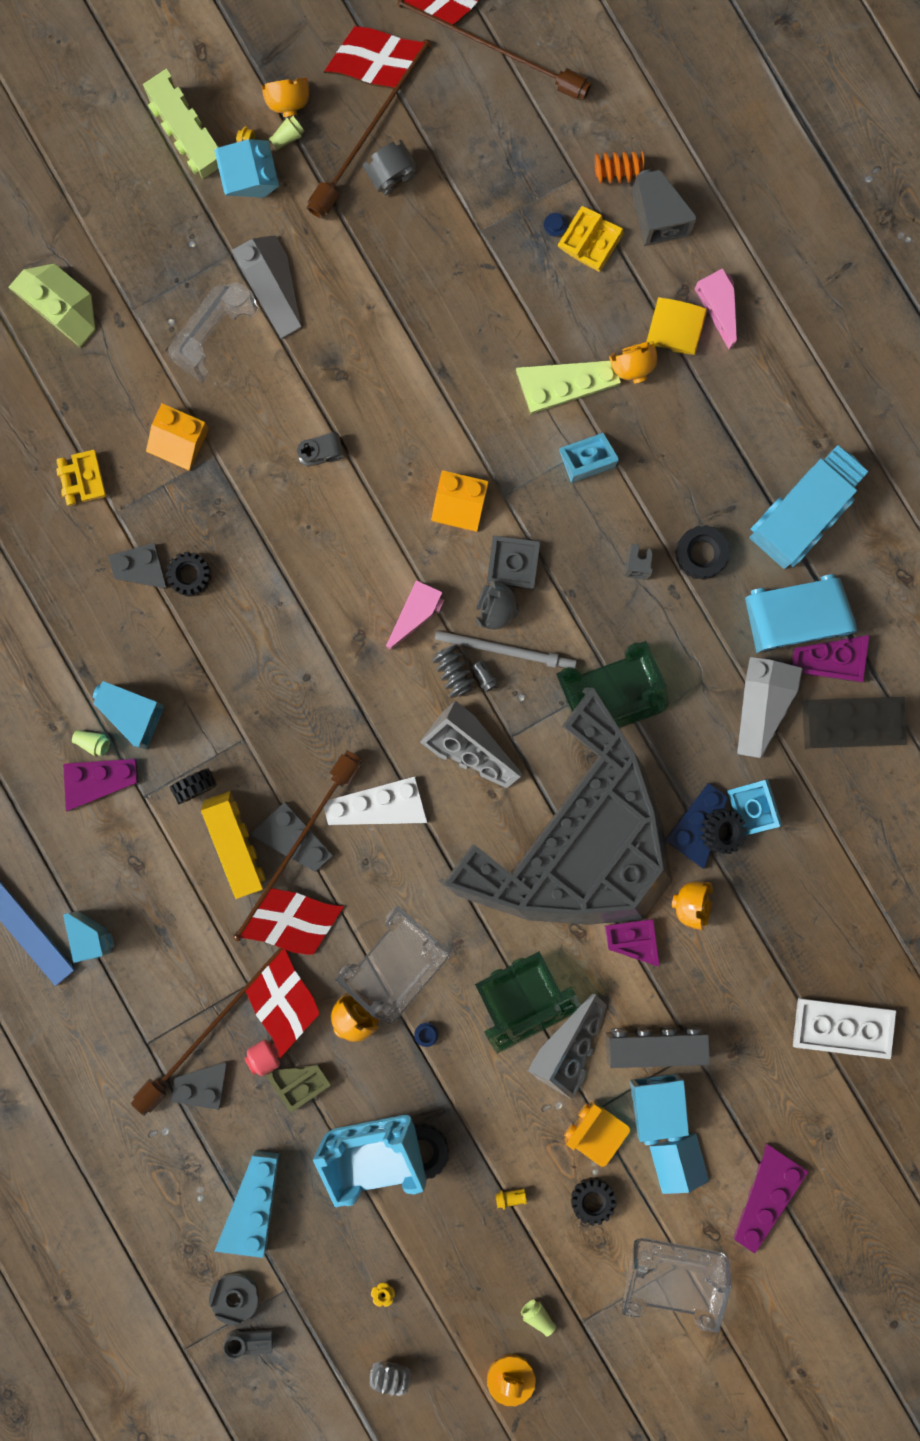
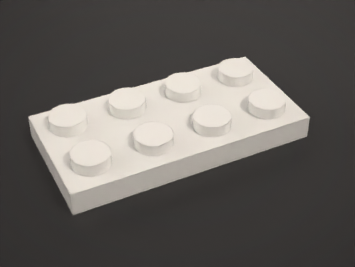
M798 998L793 1047L891 1059L896 1011Z

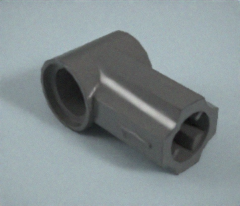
M272 1329L246 1332L232 1330L225 1337L224 1353L231 1359L240 1358L242 1355L272 1353ZM231 1340H238L242 1346L234 1349L230 1347L229 1342Z

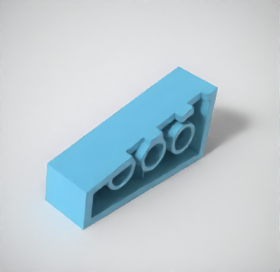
M257 1150L254 1152L215 1252L264 1257L267 1250L280 1153Z

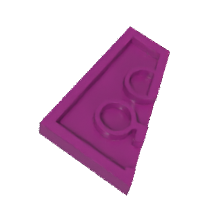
M869 635L794 648L791 665L803 668L802 674L862 683Z

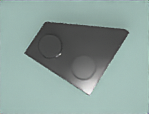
M221 1062L175 1077L171 1102L219 1110L228 1062Z

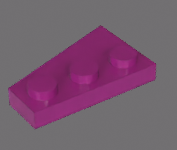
M137 759L63 764L66 812L137 784Z

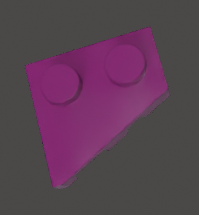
M653 919L604 925L608 950L654 966H660Z

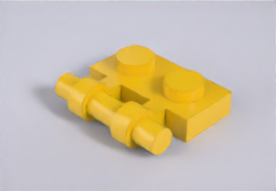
M95 450L71 455L73 461L71 465H67L66 458L57 459L58 468L56 471L58 477L61 478L63 489H61L62 497L66 499L67 506L76 505L75 495L77 494L81 495L83 502L107 497ZM75 473L78 485L72 486L70 475Z

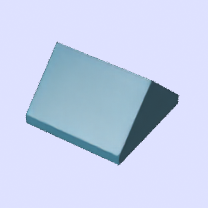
M604 433L559 448L571 483L613 469L618 463V457Z
M768 779L727 791L733 811L736 814H740L742 816L741 819L746 822V824L742 825L747 827V832H743V835L783 826Z
M696 1133L683 1136L681 1141H664L649 1146L662 1194L689 1193L709 1181Z

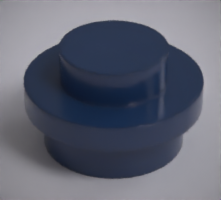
M551 213L545 218L544 230L548 235L559 237L565 233L567 220L562 214Z
M428 1022L421 1023L415 1029V1040L423 1047L434 1045L438 1040L436 1026Z

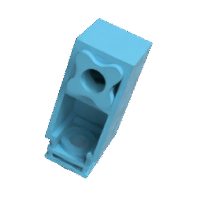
M837 445L824 460L820 459L805 474L784 499L779 497L750 529L753 533L749 539L783 569L789 565L794 567L823 536L821 530L825 532L854 502L855 499L852 496L857 491L855 487L868 471L852 454Z

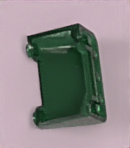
M647 642L631 644L625 651V659L581 674L578 669L567 667L561 672L556 673L570 715L586 695L582 692L584 688H594L619 728L665 711L669 706L667 686Z

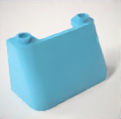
M835 574L820 577L821 581L771 591H765V588L751 590V595L747 596L745 600L756 653L819 639L833 638L835 636H848L857 632L856 621L841 578H835Z
M408 1115L332 1129L324 1135L313 1159L335 1207L355 1204L364 1190L402 1184L405 1193L418 1194L424 1192L426 1186V1176L415 1126Z

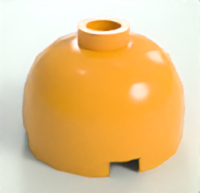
M296 78V81L289 79L261 85L263 97L269 109L277 113H283V117L296 116L297 110L304 108L308 103L310 96L308 78Z
M651 341L649 345L647 342L624 348L622 349L623 354L619 356L616 355V352L609 355L612 368L618 377L624 380H633L634 383L647 380V375L654 371L658 360L654 341Z
M692 881L681 887L679 894H674L672 908H676V915L685 926L697 930H704L703 926H707L712 909V901H709L708 894H713V886L710 882Z
M346 993L336 1002L332 1009V1026L339 1038L351 1042H360L378 1030L379 1026H376V1024L379 1022V1019L373 1008L365 1000L361 1004L355 999L358 995Z

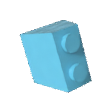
M102 681L101 685L98 684L94 690L93 698L95 700L93 704L134 746L147 750L165 705Z
M678 1074L630 1080L637 1136L640 1142H644L645 1145H653L659 1143L661 1139L675 1142L683 1140V1136H689L684 1081Z

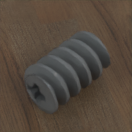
M458 644L451 645L435 654L437 656L432 660L434 664L441 663L436 670L437 672H445L440 678L442 681L449 680L445 685V689H453L449 694L450 698L459 697L477 688L470 687L475 681L474 678L466 679V676L471 671L462 670L466 661L458 662L462 653H454Z

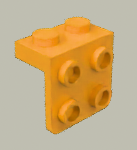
M591 1100L589 1105L586 1103L578 1114L579 1119L575 1125L571 1124L566 1130L564 1141L572 1150L576 1148L599 1166L605 1167L629 1134L630 1128L602 1106Z

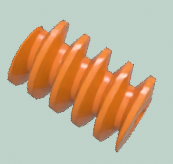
M635 151L631 152L630 158H628L626 152H622L620 159L617 152H613L611 159L608 153H603L601 160L598 153H595V176L598 177L600 184L603 183L604 177H607L609 183H612L614 176L617 177L618 183L622 182L623 176H626L628 183H630L632 176L636 177V175L644 171L643 151H641L639 158Z

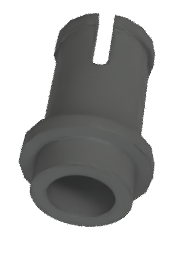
M484 660L471 667V670H473L482 684L481 689H485L488 692L498 685L497 677H493Z

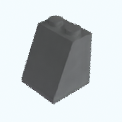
M648 169L636 175L632 196L644 246L690 236L696 222V216L660 170L653 171Z

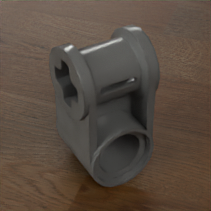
M337 432L304 440L297 448L298 458L305 466L334 462L345 457L340 436ZM310 449L312 456L307 457L305 450Z

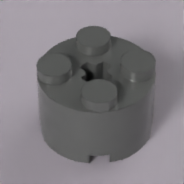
M398 140L397 146L394 142L384 146L371 156L373 161L370 164L367 161L363 164V169L378 192H383L384 196L392 193L396 189L395 185L403 180L404 183L412 180L416 176L414 172L418 166L402 140Z

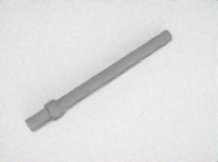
M438 630L435 640L546 663V666L553 668L559 666L575 670L577 660L558 657L556 653L549 652V654Z

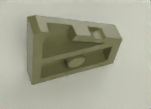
M319 1064L277 1069L266 1075L290 1113L331 1086V1082Z

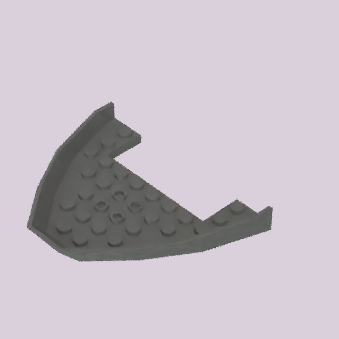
M584 688L582 692L586 695L562 727L595 753L598 758L511 873L476 845L472 844L446 880L440 878L438 881L456 896L530 921L591 925L644 920L672 882L663 824L644 767L594 688Z

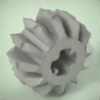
M380 1361L373 1364L370 1372V1387L372 1389L392 1396H401L408 1392L411 1383V1370L408 1367L389 1361Z

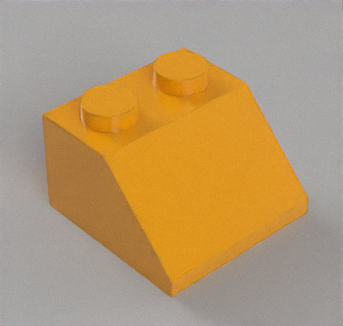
M161 403L151 426L146 452L190 471L209 427L204 421Z
M442 470L431 521L477 532L488 489V481Z

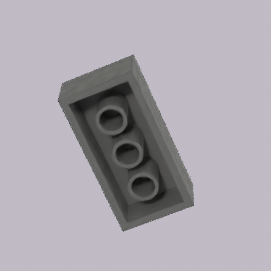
M697 1025L684 1026V1030L674 1029L673 1026H661L659 1031H652L650 1027H636L633 1032L626 1031V1028H611V1032H605L606 1061L610 1068L710 1065L708 1034L701 1028H698Z

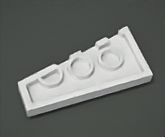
M415 777L330 799L324 807L328 825L427 823Z

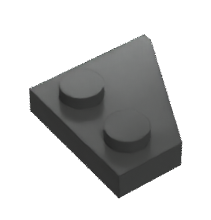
M155 543L108 555L116 580L155 586L162 589L167 588Z

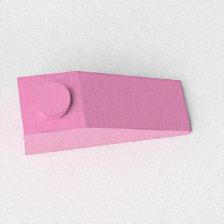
M722 268L698 281L695 291L707 309L728 349H731L737 341L734 282L732 277L726 274Z
M419 581L415 582L386 645L388 649L392 650L431 619L435 612H440L445 601L441 599L442 592Z

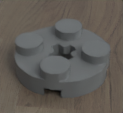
M240 1273L224 1274L213 1285L209 1295L210 1308L215 1313V1317L228 1325H237L249 1319L256 1311L259 1302L257 1284L248 1276ZM237 1293L241 1302L237 1301L235 1305L230 1304L231 1299L227 1298L228 1295Z

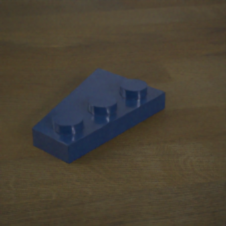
M707 783L666 837L665 841L700 868L704 869L710 849L703 844L706 840H702L700 835L704 834V832L700 831V827H705L702 821L703 819L708 820L706 817L708 813L713 814L712 810L724 809L728 797Z

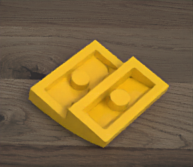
M581 206L558 243V247L583 264L601 272L622 238L624 230L603 220L601 214Z
M658 297L646 342L649 345L651 341H654L657 347L670 348L673 352L695 355L707 309L686 302Z

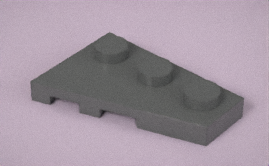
M284 802L249 835L287 856L306 825ZM309 830L291 859L316 872L333 855L313 832Z

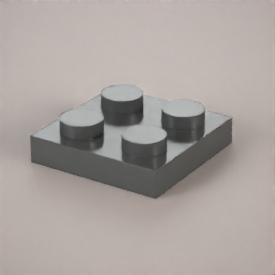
M493 536L487 584H490L489 581L492 580L508 587L534 590L540 542Z

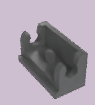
M631 544L627 551L623 577L647 580L653 571L651 568L652 551L651 549L647 550V557L645 555L638 557L639 544Z

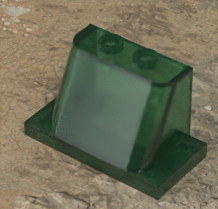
M540 951L525 959L519 958L515 960L511 966L505 969L495 970L490 974V977L475 984L495 1025L484 1031L497 1054L570 1017L581 1006L572 986L560 992Z

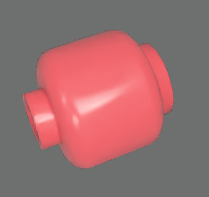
M264 1039L247 1050L245 1061L254 1075L257 1073L260 1076H265L280 1066L279 1053L275 1043L271 1044L268 1040Z

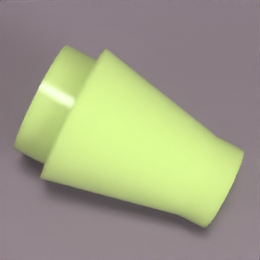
M294 116L289 119L286 118L269 139L276 149L279 150L283 146L301 138V134L305 131Z
M76 730L72 737V743L77 744L95 757H103L109 749L110 739L106 738L104 734Z
M533 1299L522 1308L521 1315L526 1323L541 1331L545 1336H550L555 1331L556 1325L541 1302H536Z

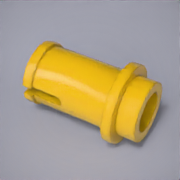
M524 1188L508 1192L500 1190V1193L495 1194L497 1208H502L503 1210H505V1207L527 1204Z

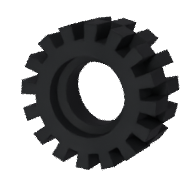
M194 552L177 554L175 559L172 558L170 560L171 564L167 565L168 573L166 572V577L168 578V583L181 595L190 597V595L198 596V593H203L204 589L210 585L209 580L212 578L210 575L211 569L208 563ZM188 565L194 566L198 571L197 579L192 583H185L180 578L181 570Z
M205 768L171 785L170 789L179 805L210 791L217 786V783L210 769Z
M725 809L712 810L713 814L708 813L706 815L708 820L703 819L702 821L705 827H700V831L704 832L700 837L702 840H706L703 844L708 849L722 854H732V851L737 852V846H743L741 839L746 840L747 837L743 835V832H747V827L742 826L746 824L745 820L741 819L742 816L740 814H736L733 811ZM726 822L729 827L728 835L724 840H720L718 835L719 828Z
M593 1177L588 1178L589 1180L587 1181L583 1179L581 1184L575 1186V1190L571 1194L573 1211L576 1217L581 1219L584 1224L587 1222L590 1226H594L595 1223L602 1225L603 1221L607 1222L610 1220L609 1216L614 1214V1208H616L615 1195L605 1181L603 1182L599 1178L595 1180ZM592 1192L600 1194L603 1198L602 1206L594 1211L587 1209L584 1205L585 1197Z

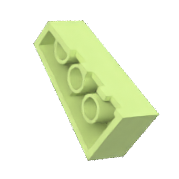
M165 69L143 84L150 100L148 107L155 117L160 116L163 121L161 126L168 136L173 135L176 139L174 145L179 153L187 155L189 158L187 163L193 173H199L204 179L219 169L214 151L218 146L205 127L202 129V123L193 108H188L189 105L179 87L175 88L171 79L172 76Z

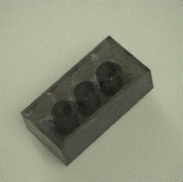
M905 697L822 699L802 702L804 749L907 745Z

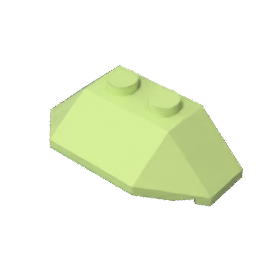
M56 264L24 269L8 287L80 348L96 331L91 294Z

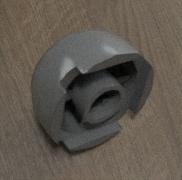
M490 580L491 585H485L480 594L477 610L481 609L480 617L476 616V622L480 627L497 630L504 628L512 619L517 617L519 606L517 605L514 592L508 586Z

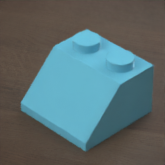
M248 139L214 150L225 196L265 198L279 186L269 141Z
M80 911L63 914L74 963L112 953L111 948L114 947V940L112 934H108L107 928Z

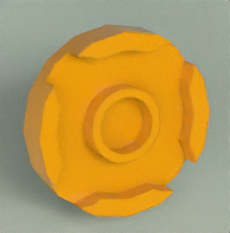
M506 1354L497 1361H494L488 1370L487 1386L489 1392L497 1402L505 1406H517L525 1403L532 1396L535 1389L536 1377L533 1368L525 1358L519 1355Z

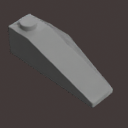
M276 235L253 238L233 249L232 253L280 338L283 339L301 329L288 257Z
M750 657L745 681L738 755L762 759L775 735L777 727L786 716V711L799 692L803 668L773 660Z
M454 701L441 713L420 741L438 757L445 760L448 757L459 762V766L464 769L468 766L479 771L481 777L505 788H508L522 775L477 718L457 701Z
M591 994L540 1048L528 1072L544 1084L573 1100L585 1078L587 1070L583 1068L586 1058L592 1055L593 1048H590L593 1036L599 1033L607 1005L595 994Z

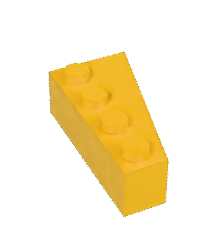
M231 790L205 799L202 804L201 813L235 899L263 890V881H266L262 867L258 868L256 864L257 854L255 848L249 844L247 838L249 833L245 823L241 821L240 810L237 802L233 799Z

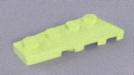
M610 361L516 368L531 414L618 386L621 383Z

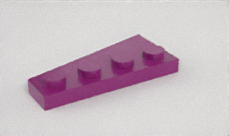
M767 1143L761 1163H759L756 1171L757 1174L753 1186L750 1188L746 1206L743 1208L733 1237L735 1241L754 1254L808 1174L807 1170Z

